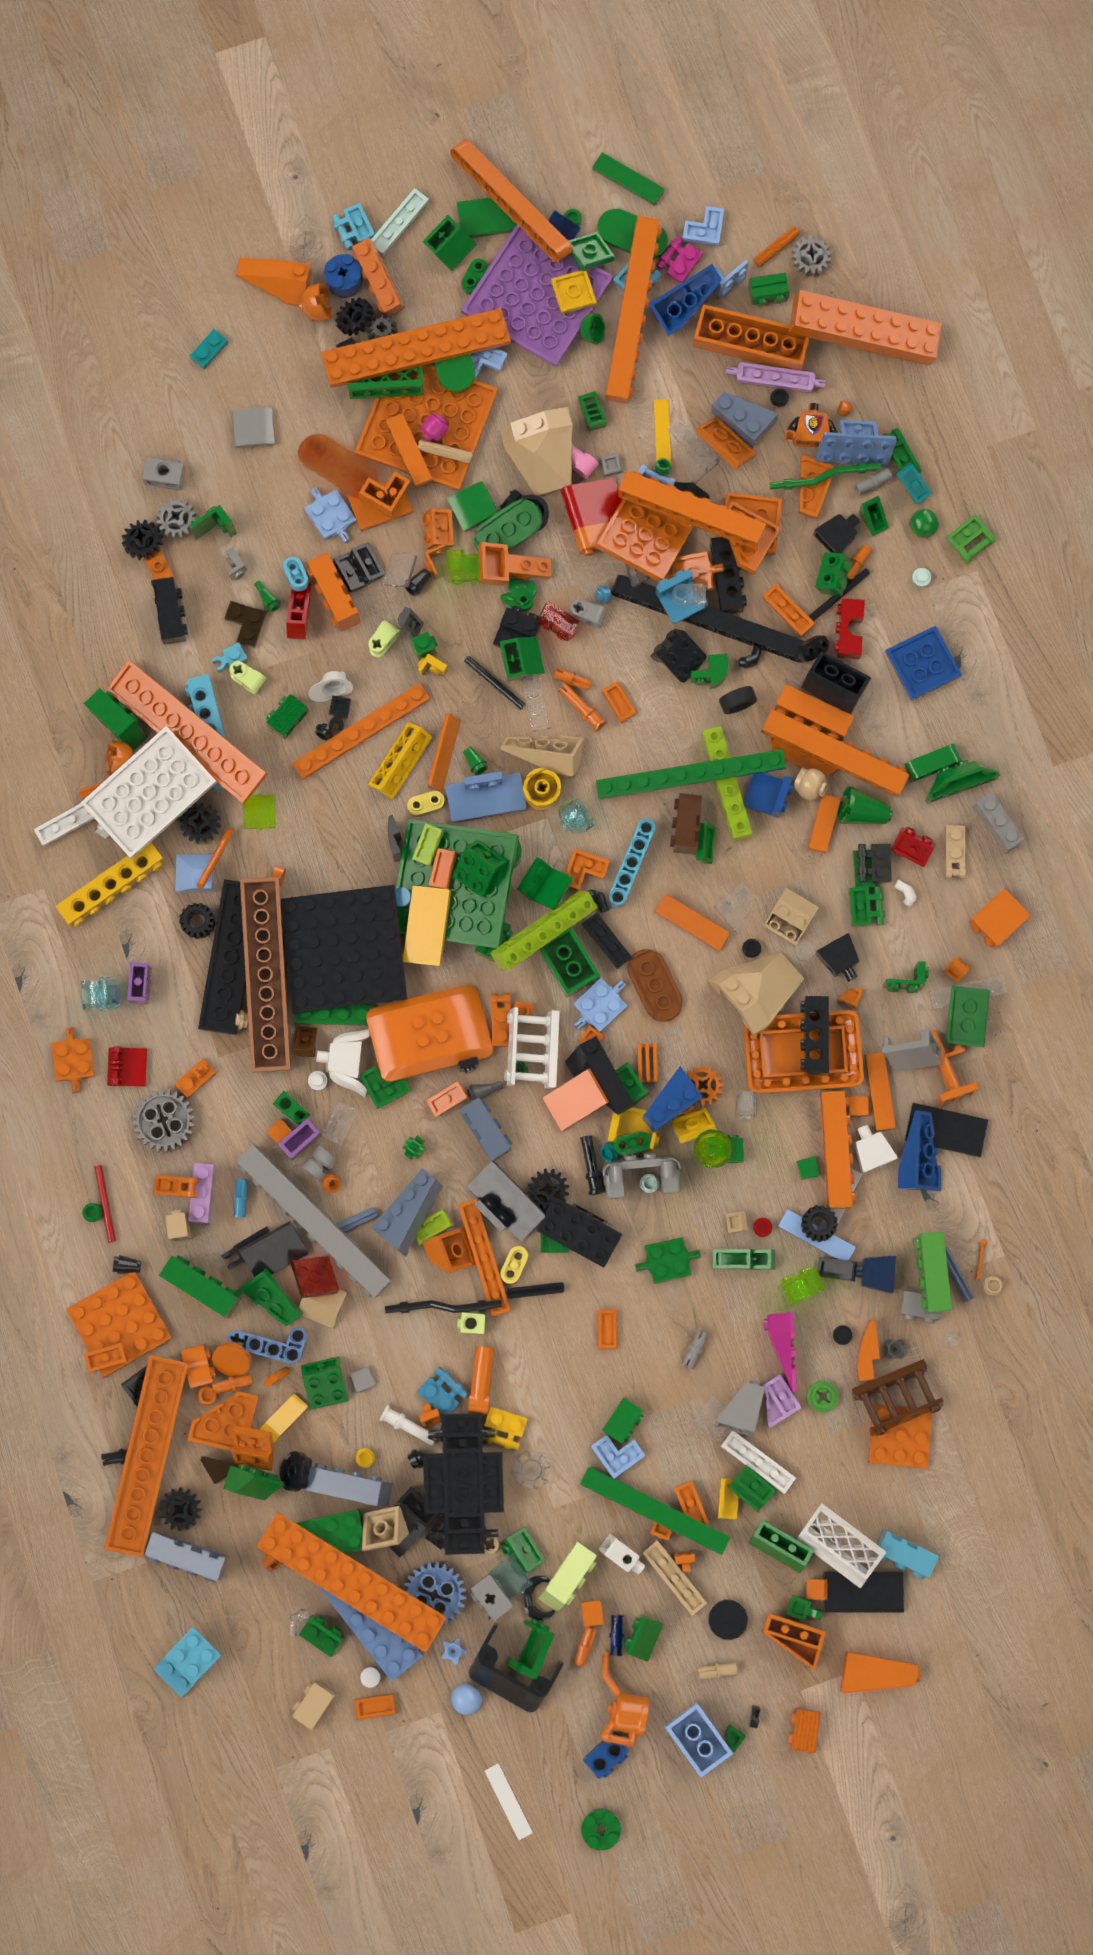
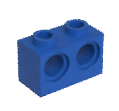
M601 1741L583 1758V1761L599 1779L602 1776L606 1778L613 1772L612 1767L617 1762L621 1764L628 1758L627 1753L629 1750L625 1745L616 1744L620 1747V1752L617 1755H612L609 1752V1748L615 1743ZM598 1758H602L606 1762L605 1766L601 1769L594 1766V1762Z

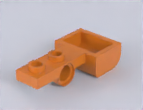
M481 542L478 545L479 582L481 584L502 586L509 582V575H514V578L527 579L530 577L549 579L552 577L551 559L508 554V545Z

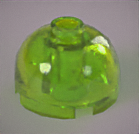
M712 1129L706 1130L696 1138L693 1153L697 1162L703 1167L718 1169L730 1160L732 1143L724 1132Z

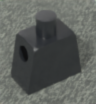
M838 514L814 530L813 536L830 553L843 554L856 538L858 532L854 527L860 523V520L854 514L847 519Z
M849 933L816 951V956L834 977L843 973L848 982L858 977L853 967L860 961Z

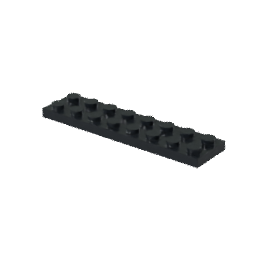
M224 879L198 1029L237 1036L238 1025H235L236 1014H240L246 985L240 881Z

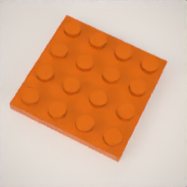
M623 499L597 542L596 548L660 582L667 575L694 526Z
M136 1272L123 1276L66 1309L89 1352L123 1343L128 1362L99 1370L103 1378L173 1339Z

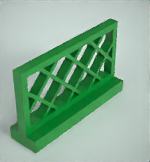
M420 366L419 370L417 367L411 368L405 374L401 371L396 372L401 376L397 381H392L389 378L393 374L391 373L381 376L382 379L379 382L366 379L360 383H348L350 399L424 395L423 366ZM415 371L419 375V379L411 380L407 376Z

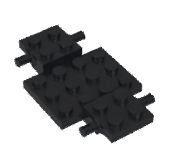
M481 1413L442 1414L440 1430H428V1434H436L428 1435V1439L440 1438L442 1453L423 1454L424 1515L444 1514L442 1531L430 1530V1534H438L430 1535V1539L443 1540L445 1555L485 1554L484 1543L486 1537H498V1529H486L484 1513H504L502 1452H483L482 1447L484 1437H495V1429H483Z

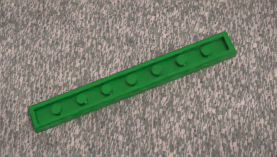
M588 1467L580 1483L581 1486L720 1555H723L731 1538L591 1467Z

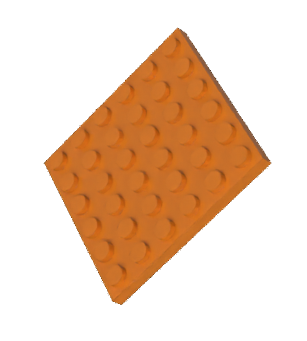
M430 364L424 365V395L375 398L354 453L357 456L409 474L386 420L403 413L418 446L421 439L429 441L423 436L424 431L421 429V425L430 414L435 415L438 413L448 421L449 429L440 441L433 439L432 442L468 451L474 455L498 393V388L474 380L471 387L464 392H449V390L444 389L440 385L435 366ZM409 369L403 370L401 372L405 374ZM415 371L407 376L411 380L419 379V375ZM395 372L389 378L392 381H397L401 376ZM420 450L433 480L431 482L460 492L470 463Z

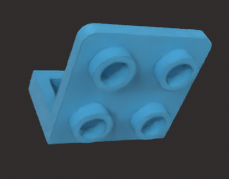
M690 569L686 571L680 570L674 574L673 578L669 580L667 578L663 579L656 586L655 593L671 622L674 624L705 608V603L692 581L693 574Z

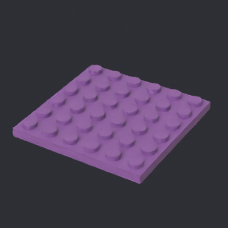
M516 225L461 309V313L465 316H470L501 308L511 342L556 368L580 332L583 318L592 313L596 305L561 315L550 281L552 278L577 272L581 269L570 254L561 261L554 262ZM599 267L588 269L587 273L598 304L612 282L613 275Z

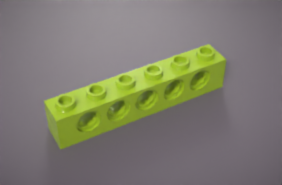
M717 726L703 730L701 736L708 760L714 761L730 758L722 727ZM736 777L715 781L732 843L751 838L752 831Z
M577 891L557 905L555 910H550L490 952L499 969L511 970L597 909V906L589 892Z

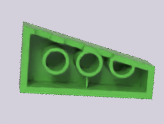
M944 1232L920 1233L913 1238L919 1274V1288L922 1293L921 1308L924 1309L925 1314L949 1312L952 1310Z

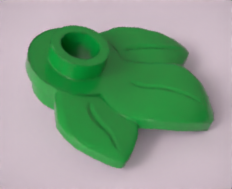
M511 579L508 584L509 592L500 596L501 601L508 607L515 606L522 611L530 610L534 604L533 597L537 593L535 583L529 581L524 584L519 579Z

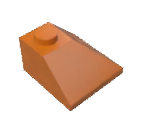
M464 1228L437 1235L422 1242L429 1261L447 1273L476 1265Z

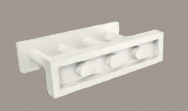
M516 1007L508 1012V1066L504 1073V1080L507 1081V1086L515 1085V1080L542 1082L544 1089L556 1088L560 1011L552 1010L545 1017L518 1015V1008ZM518 1023L544 1024L547 1027V1032L544 1036L517 1034ZM517 1042L542 1043L546 1046V1053L543 1055L516 1053ZM516 1061L543 1063L545 1065V1072L543 1074L515 1072Z

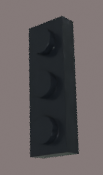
M595 913L582 923L584 929L616 969H619L632 958L598 913Z

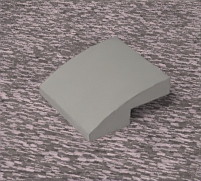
M248 408L232 411L235 447L253 448L255 445L273 446L275 444L272 408Z

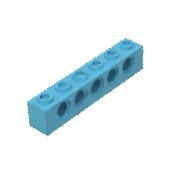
M209 674L186 679L188 685L185 686L187 697L191 696L192 703L189 704L190 710L200 718L203 712H210V716L207 719H201L225 738ZM199 694L206 695L203 701L196 700ZM218 782L213 786L215 791L225 789Z

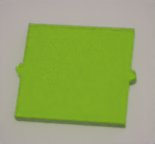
M259 793L249 798L246 804H244V829L262 830V828H276L275 795H261Z

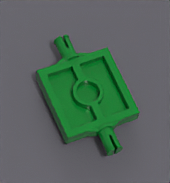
M683 1237L645 1245L646 1262L635 1264L636 1272L648 1269L652 1276L653 1284L691 1276L690 1260L701 1258L700 1250L688 1252L685 1248Z

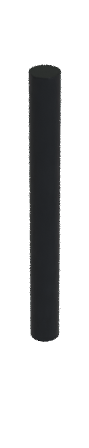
M867 568L861 571L847 583L842 596L833 595L811 613L809 617L815 621L870 574V571Z
M470 656L464 660L466 664L520 710L523 709L525 703Z

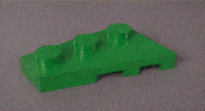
M267 1268L237 1290L241 1295L245 1294L251 1298V1302L261 1305L267 1310L268 1314L285 1326H288L303 1314Z

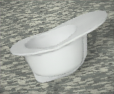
M330 671L324 674L320 683L310 688L308 695L315 702L329 701L332 699V695L342 697L350 694L353 690V684L347 680L345 672Z

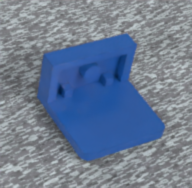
M765 773L753 774L744 800V806L779 818L780 812H785L788 803L785 801L786 795L791 794L794 786L790 784L792 778L784 776V779H780Z

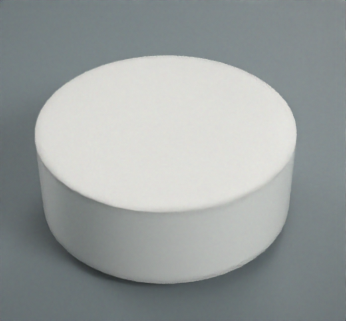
M374 1667L365 1668L360 1676L362 1684L368 1688L378 1685L381 1678L380 1672Z

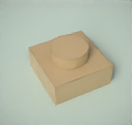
M745 1211L726 1214L728 1233L748 1230Z

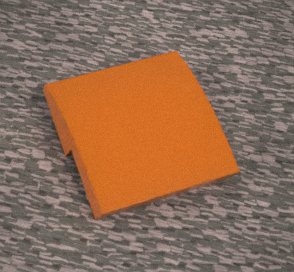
M234 1426L232 1430L235 1443L232 1449L234 1463L271 1471L273 1468L272 1432Z

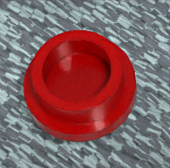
M759 1218L753 1224V1231L759 1237H766L772 1232V1223L767 1218Z

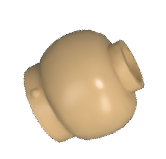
M802 768L795 780L793 790L798 792L803 799L814 801L825 795L828 783L823 772L817 769L807 770Z

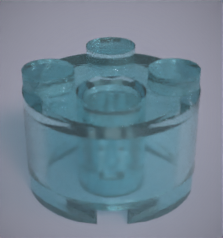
M100 977L95 982H92V980L81 981L80 990L84 1011H92V1008L104 1011L117 1008L118 1005L121 1006L120 988L117 979Z

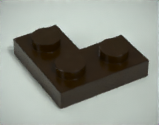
M230 601L225 620L242 625L237 643L255 648L267 613L263 610Z

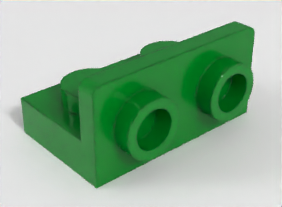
M525 1527L500 1542L503 1553L509 1557L514 1571L519 1573L520 1576L546 1561Z

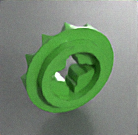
M818 1381L810 1387L807 1393L808 1403L812 1409L818 1412H829L838 1403V1391L832 1383ZM829 1390L826 1395L829 1403L824 1400L817 1403L819 1395L816 1391L824 1393Z

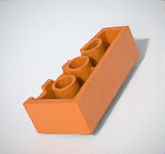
M328 552L307 561L309 568L306 571L310 579L314 578L317 583L314 587L318 595L322 594L324 598L322 603L325 610L330 611L333 616L330 620L334 628L338 627L340 632L361 623L359 612L354 607L350 595L346 593L345 585L342 579L338 577L339 574Z

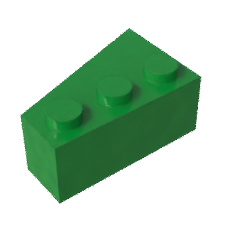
M99 688L84 702V705L118 740L128 744L134 751L148 738L137 724L139 720L132 713L128 715L126 707L121 702L116 703L114 701L116 698L109 691L105 693Z

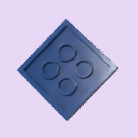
M936 626L885 650L911 701L962 676Z

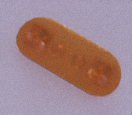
M313 434L301 442L298 448V458L305 467L354 498H359V492L368 477L378 482L377 472L368 462L326 435Z

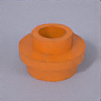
M328 1174L322 1181V1188L328 1193L337 1192L341 1187L340 1178L336 1174Z

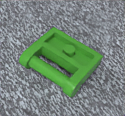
M976 514L946 537V540L966 564L986 546L996 542L995 536ZM983 534L985 538L968 552L964 549V547Z

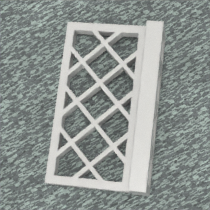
M822 1503L796 1539L813 1549L814 1554L859 1588L863 1586L886 1554L885 1550ZM820 1512L827 1515L829 1521H822ZM840 1525L843 1527L845 1533H838L836 1526ZM810 1526H818L820 1533L815 1531ZM824 1526H831L833 1533H825ZM827 1538H834L836 1545L827 1540ZM840 1538H847L849 1545H841ZM852 1538L859 1539L861 1545H854ZM843 1550H851L852 1557L848 1556ZM856 1550H863L865 1557H858ZM868 1550H873L879 1556L870 1557ZM859 1562H867L869 1570L860 1565Z

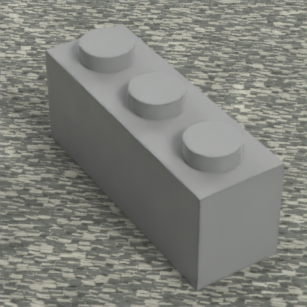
M993 793L976 802L973 808L1005 854L1024 841V838Z

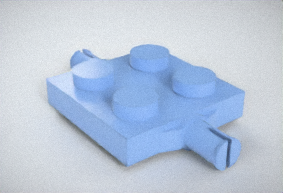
M315 487L310 492L316 500L305 507V512L324 541L332 536L339 535L344 543L349 542L351 539L345 530L356 523V518L337 489L328 495L322 496L318 488Z
M600 978L573 1004L582 1016L574 1026L579 1025L577 1029L580 1030L586 1023H589L600 1032L627 1007L618 994L626 987V984L624 983L618 988L623 983L620 980L614 987H611Z

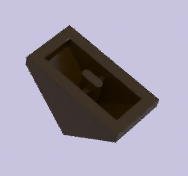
M201 1456L200 1459L214 1484L227 1478L230 1465L234 1467L239 1466L238 1464Z

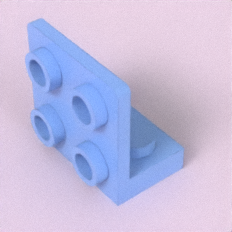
M745 260L725 278L723 272L716 268L722 280L712 293L717 298L722 295L726 296L732 290V286L736 283L738 285L742 283L746 278L745 275L748 271L749 262Z

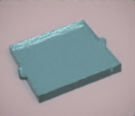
M513 1555L505 1561H500L498 1566L489 1571L509 1600L518 1594H523L524 1590L532 1585V1582Z

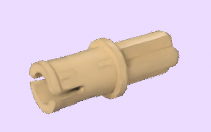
M736 1662L720 1665L716 1663V1665L697 1668L699 1679L714 1677L720 1679L722 1676L738 1675Z

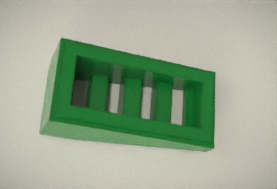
M596 391L578 396L588 430L593 431L606 427L607 421ZM593 397V401L584 403L583 400ZM596 405V407L586 409L587 406ZM596 410L598 411V413H595V414H592V415H589V414H588V413L593 412V411H596ZM600 416V419L591 421L592 418Z

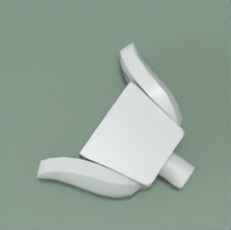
M369 1028L340 1034L329 1044L328 1052L317 1050L316 1062L327 1063L326 1072L329 1073L333 1082L357 1092L364 1098L368 1091L356 1079L359 1072L361 1041L371 1037Z

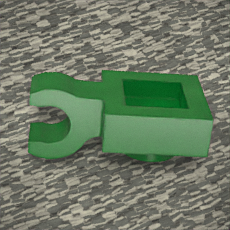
M792 1594L786 1615L803 1621L806 1620L807 1616L820 1620L823 1610L810 1607V1600Z

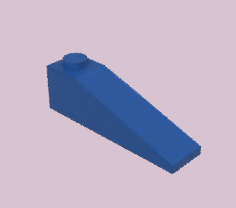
M713 263L649 303L668 336L682 328L721 282L722 279Z
M917 1110L914 1113L898 1168V1189L941 1191V1166L937 1165L936 1161L938 1149L934 1148L933 1144L935 1132L931 1112Z

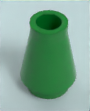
M472 746L463 751L471 773L480 775L487 770V761Z

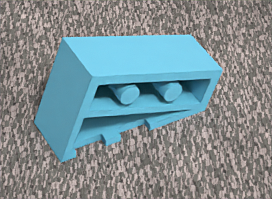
M882 1530L877 1541V1545L886 1551L881 1560L887 1562L890 1559L896 1562L894 1566L904 1571L906 1568L913 1570V1575L924 1579V1576L930 1578L939 1558L938 1555L886 1530Z

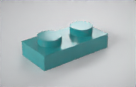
M213 329L190 354V358L205 369L228 344V339Z
M909 463L896 474L915 504L918 505L932 494L912 463Z

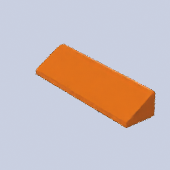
M450 713L445 715L428 781L429 789L440 792L444 788L460 726V720Z
M667 894L663 896L655 910L659 915L719 952L730 936L728 931Z

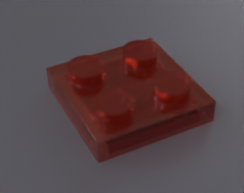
M329 1256L293 1260L291 1262L301 1298L337 1294L340 1289Z

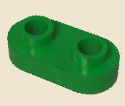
M477 258L470 263L462 279V289L466 294H472L486 273L488 265L485 260ZM477 265H481V266H482L481 269H476L475 267H476ZM473 281L474 284L469 285L468 282Z
M643 1131L632 1132L617 1136L612 1146L617 1154L628 1155L647 1150L651 1144V1137ZM639 1137L642 1138L641 1144H638L637 1142ZM623 1141L624 1147L620 1148L619 1144Z

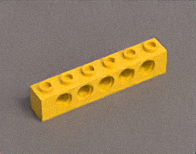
M150 842L133 859L127 855L55 907L71 928L73 926L78 927L85 921L84 919L87 916L97 914L100 911V907L116 900L115 897L120 893L125 894L134 883L144 881L147 878V874L151 871L156 872L161 869L165 861L152 842ZM143 859L148 861L145 867H138L139 861ZM125 871H132L131 877L123 878ZM115 881L116 887L112 890L107 889L108 883ZM99 892L100 898L96 901L91 900L92 894ZM83 903L85 905L84 909L81 912H77L76 906Z

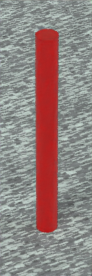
M102 1165L94 1166L107 1239L108 1243L115 1242L116 1239Z

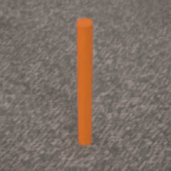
M227 828L197 883L198 888H204L234 833L233 829Z

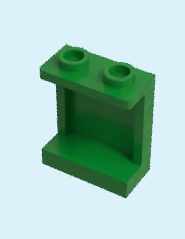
M532 1618L531 1621L525 1619L523 1622L532 1629L519 1659L508 1656L505 1664L517 1672L536 1680L555 1634L549 1631V1626Z

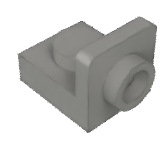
M232 547L226 551L228 554L227 561L233 568L228 572L231 580L241 578L245 571H247L245 564Z

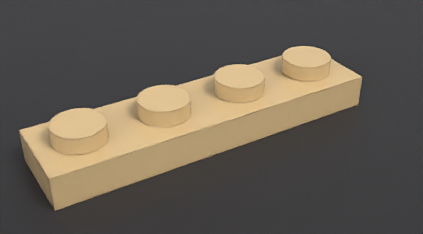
M655 1541L642 1552L692 1616L707 1604L658 1541Z

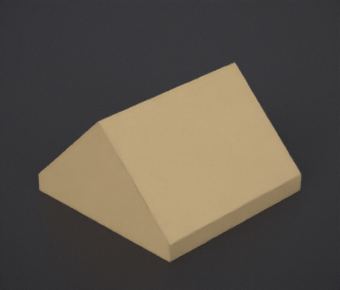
M311 1278L299 1306L303 1313L301 1316L333 1329L348 1292Z
M399 1506L364 1513L363 1551L398 1545L409 1534L401 1507Z

